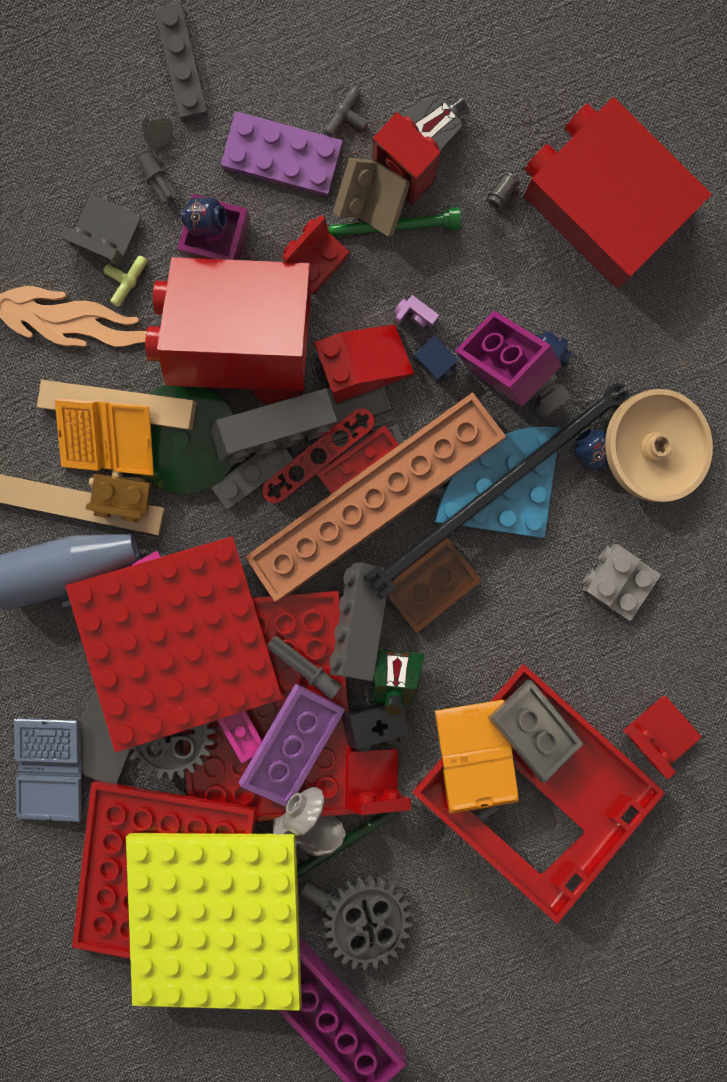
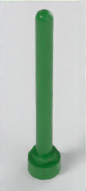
M460 207L448 208V211H443L442 215L398 219L395 231L444 226V229L449 228L450 231L461 230ZM366 222L331 225L328 228L329 233L333 237L380 232Z

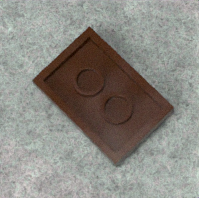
M447 537L395 578L392 583L396 588L387 596L416 633H418L482 580Z

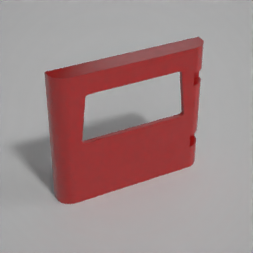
M522 664L490 702L504 700L505 702L524 682L532 680L584 745L545 783L540 782L513 748L512 755L514 768L583 830V834L546 871L538 873L471 811L449 814L442 757L412 793L558 924L661 799L665 791L528 667ZM631 807L637 814L627 824L621 817ZM576 874L582 881L571 892L565 885Z

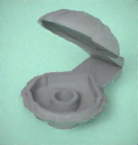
M311 787L301 793L294 794L287 803L286 813L281 817L275 818L273 822V834H295L296 845L314 856L330 855L342 845L346 832L342 823L337 820L338 818L335 815L320 817L324 805V796L322 790L317 787Z

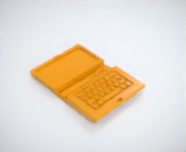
M55 399L61 467L97 471L100 469L114 470V472L154 475L149 406Z
M504 700L435 711L440 751L443 758V774L449 814L518 802L511 745L488 719L504 703Z

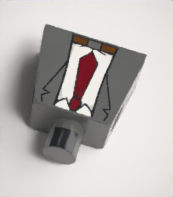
M438 94L405 111L401 116L403 118L407 116L412 119L418 127L417 131L425 138L426 136L431 137L438 144L441 157L461 135L463 124L459 118L468 112L469 109L461 97L456 98L448 105L442 96Z

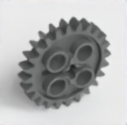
M209 723L191 728L195 730V734H177L171 740L169 735L153 740L161 743L163 747L161 755H156L152 752V741L129 748L135 751L130 756V760L140 759L137 766L138 769L147 765L146 775L148 776L156 770L158 779H161L165 772H167L169 780L175 778L176 772H178L181 778H184L186 776V768L191 773H194L197 770L195 763L201 766L205 763L201 755L210 756L212 754V751L206 746L216 743V740L210 738L209 734L215 733L217 729L209 727ZM181 739H185L191 744L190 753L186 754L180 751L178 745Z
M371 875L368 876L366 883L360 877H357V885L355 886L351 882L346 881L347 890L344 891L338 887L337 891L340 896L338 898L330 896L329 898L333 907L324 908L325 912L330 916L322 919V923L327 927L322 930L324 937L328 938L325 942L328 948H333L331 951L335 958L340 956L339 959L343 965L349 961L352 969H355L359 962L364 971H366L368 963H372L373 967L377 969L379 960H382L387 965V956L389 954L395 958L398 957L395 951L396 947L405 948L401 939L410 938V935L405 930V928L412 927V923L406 919L412 915V912L405 908L409 902L405 898H401L403 893L399 888L394 890L395 886L392 882H388L385 885L382 877H379L376 883ZM363 899H366L365 910L370 918L368 920V928L373 940L372 946H369V933L364 927L367 925V920L361 903ZM383 901V906L380 909L373 910L377 902ZM357 908L354 916L346 917L350 909ZM388 928L384 936L378 937V933L382 929ZM355 936H362L358 943L351 944V940Z

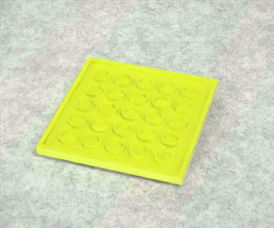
M128 834L126 836L132 1006L300 1010L302 1002L296 835Z

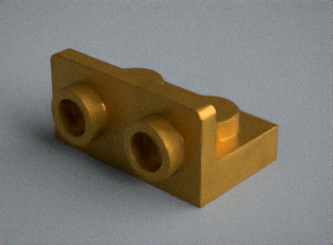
M94 474L91 501L86 504V510L94 511L93 515L108 518L111 517V514L122 516L121 520L138 522L139 519L148 515L152 483Z

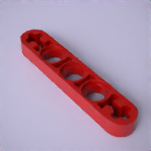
M360 408L349 414L334 426L330 432L323 435L268 479L262 488L264 498L271 503H280L316 476V473L328 466L371 432L375 426L373 413L367 409ZM360 414L363 417L368 415L367 424L369 426L367 428L359 426L354 431L358 433V436L354 438L352 432L345 427V424L349 422L352 427L358 422L357 415ZM337 431H345L348 435V442L343 447H338L333 442V436ZM316 448H322L326 452V460L322 464H315L311 459V454ZM295 465L301 466L305 471L304 478L298 482L290 477V470ZM284 474L286 481L293 488L289 490L288 485H285L279 491L280 497L276 495L271 497L269 494L272 491L271 484L278 486L284 482L280 478Z

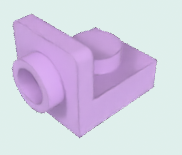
M411 295L408 301L402 299L394 310V313L397 314L395 322L398 325L402 323L408 313H411V319L422 328L428 326L431 329L439 317L436 312L413 295Z

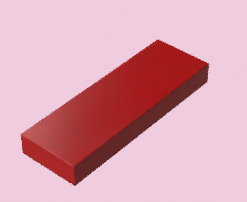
M384 425L316 474L332 494L395 449L399 444Z

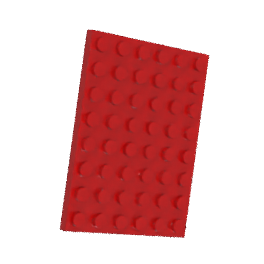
M339 590L290 594L278 603L271 596L252 597L266 646L273 637L277 636L317 668L322 666V670L327 675L342 684L335 696L329 699L312 684L309 686V681L268 650L282 699L246 710L261 740L263 741L295 684L342 706L345 709L344 712L349 711L346 678L330 675V657L334 652L336 642L334 632L340 618ZM342 716L298 793H301L311 787H317L322 790L324 805L320 817L357 814L345 808L346 753L352 751V747L347 744ZM218 720L209 723V727L217 729L215 733L209 734V737L216 740V743L206 746L212 751V754L210 756L201 755L205 763L202 766L195 763L197 770L194 773H191L186 768L187 796L257 807L255 822L272 821L286 813L285 806L240 786L238 782L252 758L241 764ZM187 729L182 731V734H195V730ZM183 739L184 753L188 754L191 751V744Z

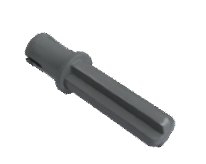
M273 637L268 643V650L309 681V686L312 684L329 699H332L341 688L342 684L327 675L322 670V666L317 668L279 637Z

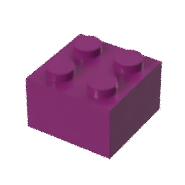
M192 194L191 199H192V198H206V197ZM219 201L226 209V227L215 237L192 236L187 227L183 226L177 248L183 258L240 260L251 220L248 209Z

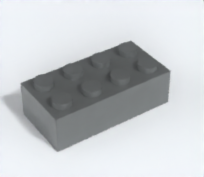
M323 389L218 419L210 429V434L220 463L228 461L229 465L244 461L245 457L252 453H255L256 457L271 453L272 449L278 445L285 449L299 444L298 441L303 440L305 437H308L309 441L319 439L325 433L331 431L330 427L337 422L327 389Z

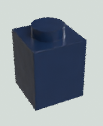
M435 335L413 358L436 383L441 378L446 381L457 370L454 365L458 359Z

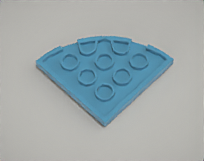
M547 426L530 427L506 433V440L451 478L441 495L434 522H445L558 433L560 428ZM557 451L462 526L545 538Z

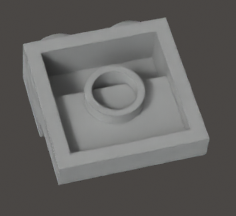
M612 544L611 547L606 546L598 558L601 562L596 570L591 569L584 578L583 583L585 586L582 590L628 621H631L661 574L641 562V559L618 544Z

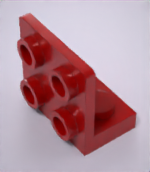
M320 215L316 220L312 219L305 225L303 234L297 241L293 240L285 247L282 258L284 262L309 263L310 291L314 295L350 256V251L329 233L326 219Z
M666 696L658 699L623 730L652 766L667 780L676 773L670 765L701 739V735Z
M372 749L365 752L348 751L346 753V809L359 815L411 810V799L400 795L401 792L397 790V749Z

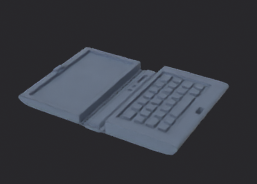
M14 719L15 761H19V776L16 777L17 819L80 822L82 815L80 722L78 720Z

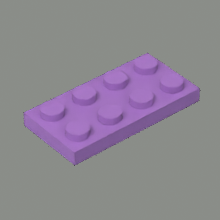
M235 111L221 167L225 170L329 197L343 140Z
M295 684L238 782L240 786L286 807L289 799L298 793L345 709Z

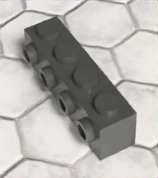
M366 563L348 564V568L344 573L345 588L339 602L340 618L334 632L336 642L334 652L330 657V675L373 681L386 596L381 600L377 597L378 592L385 588L383 585L374 591L370 588V585L378 579L376 575L367 582L363 579V576L375 567L374 565Z

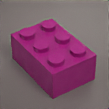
M495 310L455 350L470 372L521 407L562 366L550 344Z

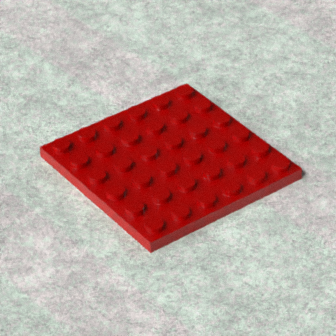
M233 536L65 585L115 753L282 699Z
M102 781L92 782L72 948L130 958L126 836L128 834H254L257 807Z

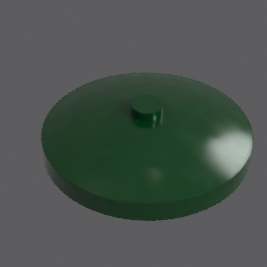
M164 384L148 393L150 395L193 400L197 402L193 430L151 424L154 475L143 476L158 488L178 494L201 492L221 481L234 464L229 465L228 461L220 463L210 429L216 420L235 415L230 405L222 396L208 387L167 386Z

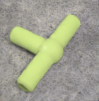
M138 256L127 274L111 264L105 265L103 269L104 274L121 283L110 300L113 305L120 307L129 291L136 286L138 277L148 263L147 259Z

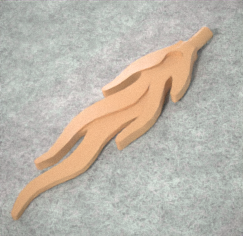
M24 286L0 293V318L11 329L27 338H33L34 334L25 327L24 322L30 324L46 339L67 347H88V343L83 340L66 338L63 335L71 333L88 335L114 347H126L145 343L146 331H117L96 321L102 318L129 326L140 322L137 317H124L96 302L73 301L57 305H40L35 301L62 300L67 298V294L35 286Z

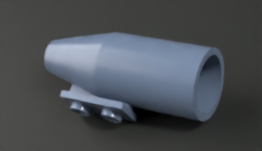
M132 534L72 535L0 554V608L4 611H9L62 596L63 600L61 603L63 607L71 606L65 585L132 566L133 563L140 560L139 549Z

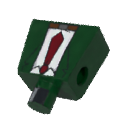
M378 650L373 681H371L373 700L376 703L385 704V711L388 714L398 715L402 713L403 705L412 706L414 704L422 675L424 654Z

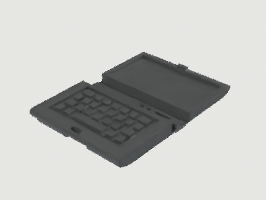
M384 386L337 404L330 387L324 388L327 389L337 422L330 427V430L353 411L360 408L369 410L375 417V426L372 431L347 451L384 425L399 445L404 442ZM360 414L357 415L358 422L352 427L349 422L345 424V427L352 432L354 438L358 436V433L354 431L359 426L364 428L369 426L367 424L368 415L364 417ZM337 431L333 436L334 444L338 447L345 446L348 442L347 433L345 431Z

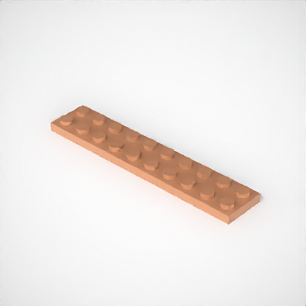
M472 392L250 552L245 558L273 600L278 603L506 440V436Z

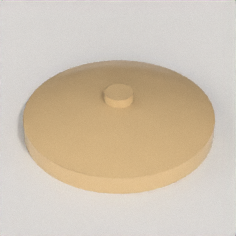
M653 389L636 394L619 406L607 428L605 449L609 467L616 480L626 491L645 501L668 502L687 496L701 484L711 464L713 442L706 418L690 399L675 391Z

